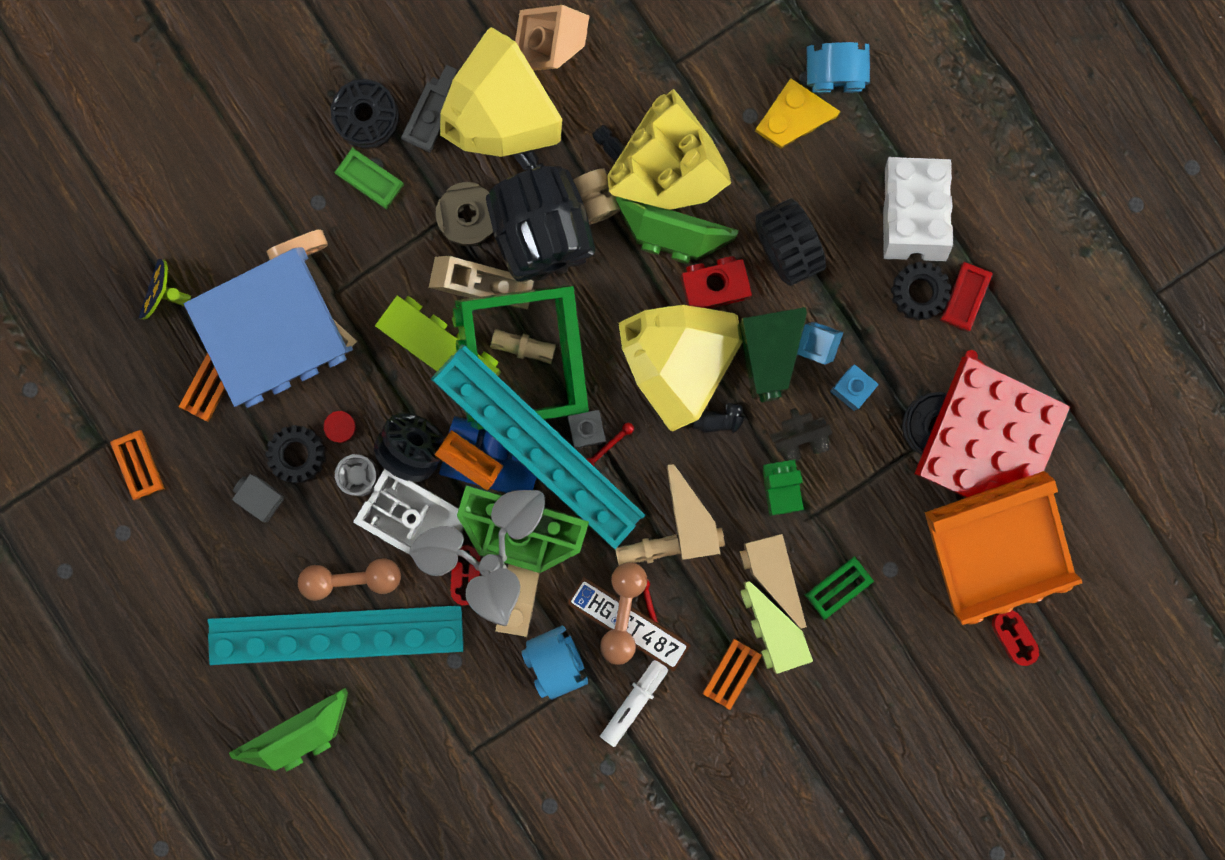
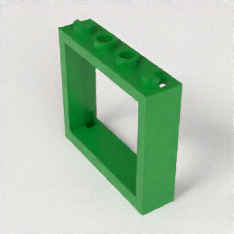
M561 285L455 300L456 308H452V322L455 328L458 327L460 340H456V352L463 344L478 357L472 310L555 298L568 404L533 410L543 419L589 412L574 286ZM466 413L467 423L471 422V427L477 430L484 429Z

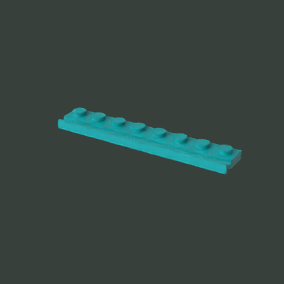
M462 344L459 347L460 349L444 363L431 380L576 515L583 520L589 521L588 526L612 548L616 549L636 527L635 524L641 518H644L645 514L475 354Z
M462 605L208 619L209 665L464 652Z

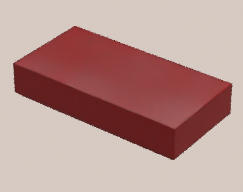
M963 262L950 292V299L947 301L939 321L967 332L971 331L993 273Z

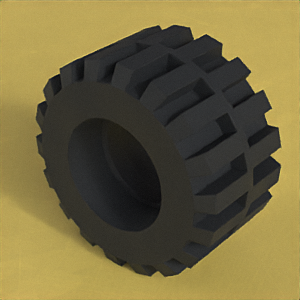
M789 198L756 215V229L760 241L773 268L783 282L792 286L825 270V254L818 235L807 214L794 199Z

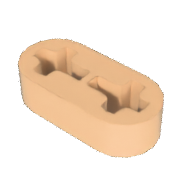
M315 230L278 244L267 250V254L271 260L293 248L303 247L306 254L310 255L328 246L323 230Z

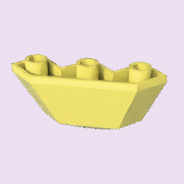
M489 28L452 81L440 113V136L464 151L499 157L558 144L561 141L562 130L560 114L517 43L496 29Z
M674 89L667 95L659 96L653 102L652 107L649 108L607 175L609 192L613 196L667 210L706 203L731 184L728 168L713 140Z
M688 305L644 310L618 323L622 350L635 381L671 431L699 420L743 342L738 315Z

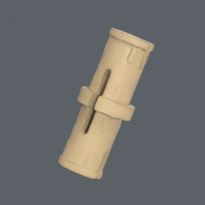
M495 329L490 348L516 354L517 358L520 359L527 357L551 364L556 344L529 338L530 335L524 333L520 336Z
M677 534L653 540L644 538L642 539L643 542L620 546L615 549L619 565L626 562L640 563L647 561L648 564L653 563L654 559L681 554Z

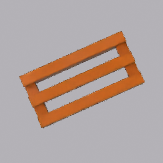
M208 353L179 405L180 408L207 422L212 417L226 390L221 381L205 412L200 411L218 377L214 367L194 406L190 405L212 364Z
M142 430L135 431L110 442L133 500H138L143 496L153 494V492L165 489ZM134 439L137 441L154 484L152 486L148 482L132 441ZM124 443L143 487L140 491H138L121 445Z
M452 430L435 453V456L486 491L492 486L503 468V465Z
M733 639L702 694L731 710L762 655ZM736 648L742 650L718 693L715 694L712 690ZM749 654L752 656L750 662L728 700L724 699L723 696Z

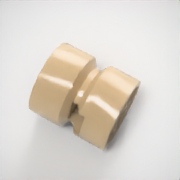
M604 168L590 171L573 179L583 201L589 225L603 221L620 212V207L616 201L617 196H613L609 192L607 172Z

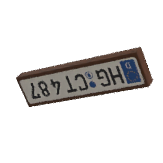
M584 576L567 604L609 631L615 629L620 598ZM631 606L627 632L633 636L636 648L672 671H675L691 643Z

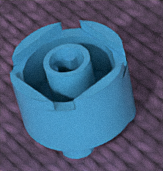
M853 42L822 44V50L814 51V45L806 47L807 86L812 87V93H831L834 87H844L845 93L862 92V89H865V85L870 84L869 44H864L862 49H858V43Z
M563 625L526 642V649L521 651L527 667H533L538 679L534 680V683L541 698L548 696L553 700L588 684L587 677L581 679L579 671L585 668L571 636L564 638L562 635L566 631Z

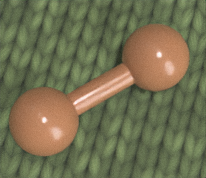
M386 558L374 560L369 564L365 572L332 575L324 566L311 565L300 573L298 589L305 598L313 601L326 598L331 593L333 587L367 584L375 593L387 594L394 591L399 585L401 572L395 562Z
M633 562L619 565L614 570L611 579L613 589L620 595L615 629L608 631L603 636L600 642V651L606 661L615 665L627 663L634 656L636 650L635 640L627 632L632 599L639 596L645 590L647 575L640 565Z

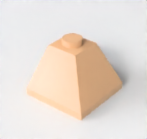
M564 5L520 10L515 42L532 70L558 69L585 46L589 15Z

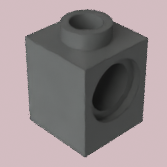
M599 410L568 416L575 449L606 443Z
M250 474L248 478L243 476L235 485L233 492L236 494L232 500L260 521L269 522L286 496L257 475Z

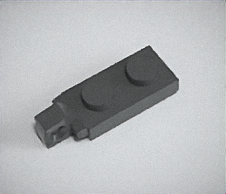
M446 65L440 79L433 77L430 82H427L402 134L401 139L431 153L440 134V113L452 81L458 73L457 69Z

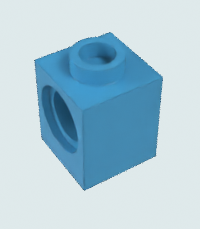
M817 322L807 323L802 332L797 355L824 365L834 362L843 332Z
M854 364L845 372L830 392L855 411L861 407L879 384Z

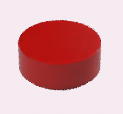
M333 412L324 421L325 435L331 441L345 443L355 435L356 422L346 412Z

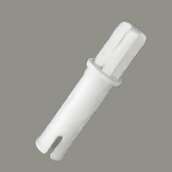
M656 660L652 661L638 683L634 682L632 684L634 686L633 690L600 735L604 741L613 747L617 745L649 698L653 700L654 696L652 694L668 673L666 666Z

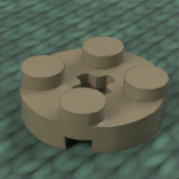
M462 182L451 186L439 199L436 206V221L441 232L449 241L461 246H474L484 242L494 234L486 203V195L489 192L485 188L473 182ZM465 206H470L471 211H476V216L472 217L471 222H466L464 218H459V213L464 212Z

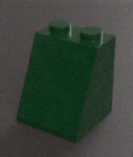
M806 307L742 318L739 323L752 399L760 398V403L779 400L782 397L781 393L789 388L807 315Z

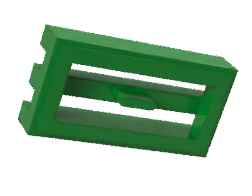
M853 556L804 595L820 614L821 618L825 620L872 584L874 580L856 557ZM852 566L856 568L855 572L817 600L814 597ZM859 576L863 577L864 581L824 610L823 604Z

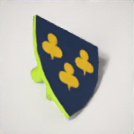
M163 259L157 260L139 319L145 320L149 318L161 299L184 306L183 303L191 299L189 294L180 292L176 288L166 287L168 266L167 262Z

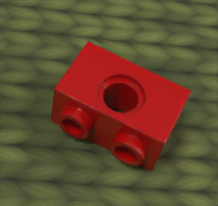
M735 256L717 260V265L705 268L704 263L686 267L687 272L681 274V282L688 306L712 309L750 300L752 297L744 260L736 261ZM711 276L720 277L724 282V288L720 291L710 290L707 286V279Z

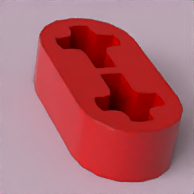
M469 545L461 546L460 550H469L472 557H475L478 562L481 561V556L475 547ZM457 562V565L451 570V597L456 603L465 606L469 605L467 600H462V595L457 594L456 590L462 587L463 577H469V583L473 578L481 576V573L470 564L469 574L463 573L464 564Z
M1013 610L1004 614L996 613L992 619V627L1009 658L1021 666H1029L1036 662L1039 657V648L1022 617ZM1004 616L1009 619L1014 618L1015 622L1011 626L1016 635L1012 636L1007 629L1001 630L1000 626L1004 623L1002 619ZM1019 639L1023 646H1030L1031 650L1027 652L1029 658L1017 657L1016 653L1020 649L1015 642Z

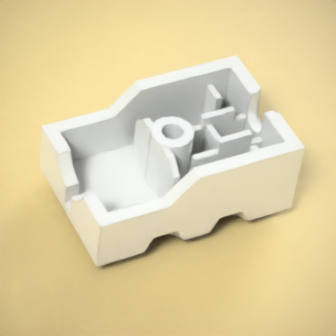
M888 157L885 166V202L883 212L884 259L907 260L910 254L921 253V259L926 261H947L953 247L950 159Z
M384 469L375 484L371 497L367 502L365 501L353 522L408 554L415 540L429 529L439 526L453 527L460 532L464 529L457 518L459 508L412 481H405L392 475L386 469Z

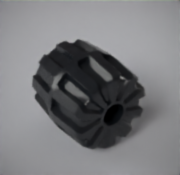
M561 166L530 169L506 178L489 190V194L486 195V203L496 242L510 274L516 281H539L546 279L551 273L561 275L567 272L568 267L581 266L586 262L587 258L594 256L595 245L587 213L573 178L567 169H563Z

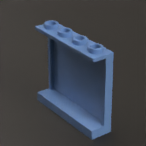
M303 247L293 248L183 303L234 407L245 404L246 408L264 401L262 394L272 390L274 395L292 387L289 381L299 376L304 381L319 374L317 368L326 363L331 368L346 361L345 354L353 350L352 346L346 347L305 263V260L309 258Z

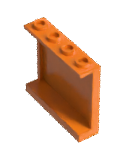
M1043 471L924 512L953 613L962 625L979 623L984 617L996 613H1008L1016 606L1025 603H1036L1047 595L1065 593L1073 589V586L1082 584V579L1075 573L1054 497V493L1058 492L1057 485L1047 472Z

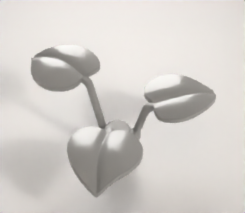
M517 490L502 495L495 502L491 518L493 523L501 528L498 533L499 555L488 554L478 562L466 551L460 550L464 537L460 531L449 526L435 527L421 534L412 544L409 554L418 568L431 576H441L450 572L457 565L458 556L465 558L482 575L473 578L467 585L466 600L468 604L484 619L498 625L507 626L511 612L519 598L520 582L518 577L508 570L504 563L507 560L505 554V534L508 533L513 539H522L533 532L539 524L544 511V494L538 490Z

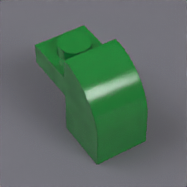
M795 460L763 465L769 516L804 510L799 484L803 483L801 471L796 469Z

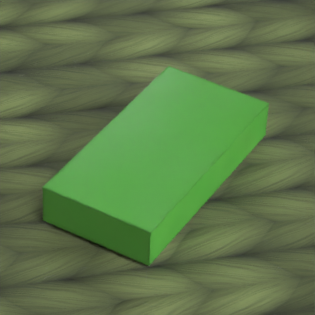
M353 147L334 172L338 177L386 210L404 186L402 181Z

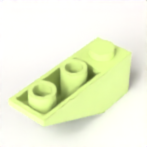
M750 581L743 582L745 589L740 591L746 609L752 607L756 619L751 621V625L756 638H763L766 649L762 650L761 653L767 669L773 667L774 672L778 674L813 662L803 631Z

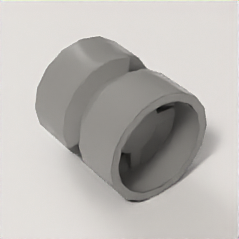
M352 454L346 456L338 463L335 469L337 486L344 493L352 496L364 497L372 494L375 489L374 486L381 476L379 466L372 459L363 455Z

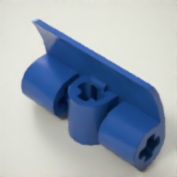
M454 416L450 431H454L503 465L502 470L489 489L504 493L517 490H533L537 477L485 429L477 430L471 427V422L467 423V419ZM444 461L442 462L440 475L478 485Z

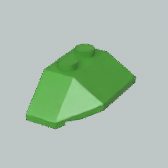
M621 197L616 198L620 207V214L636 244L642 245L641 250L655 255H659L660 251L672 254L671 259L681 263L689 264L690 260L698 261L734 242L739 231L673 210Z
M466 485L457 518L480 556L488 554L499 555L498 533L501 528L493 523L491 513L495 502L504 494ZM544 507L539 524L528 536L522 539H513L508 533L505 534V554L507 560L504 563L542 573L580 553L589 521Z
M344 688L261 734L229 752V755L232 759L273 771L283 766L286 772L303 763L301 756L310 751L316 756L331 747L329 741L337 735L348 697L347 689Z

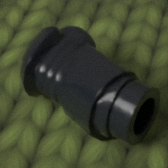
M728 403L726 405V413L703 411L699 420L692 423V428L704 433L731 430L733 434L743 424L745 416L741 415L743 407L740 404Z

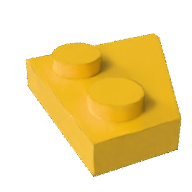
M790 78L757 126L755 132L781 149L794 142L795 139L814 131L824 123L834 120L841 111Z

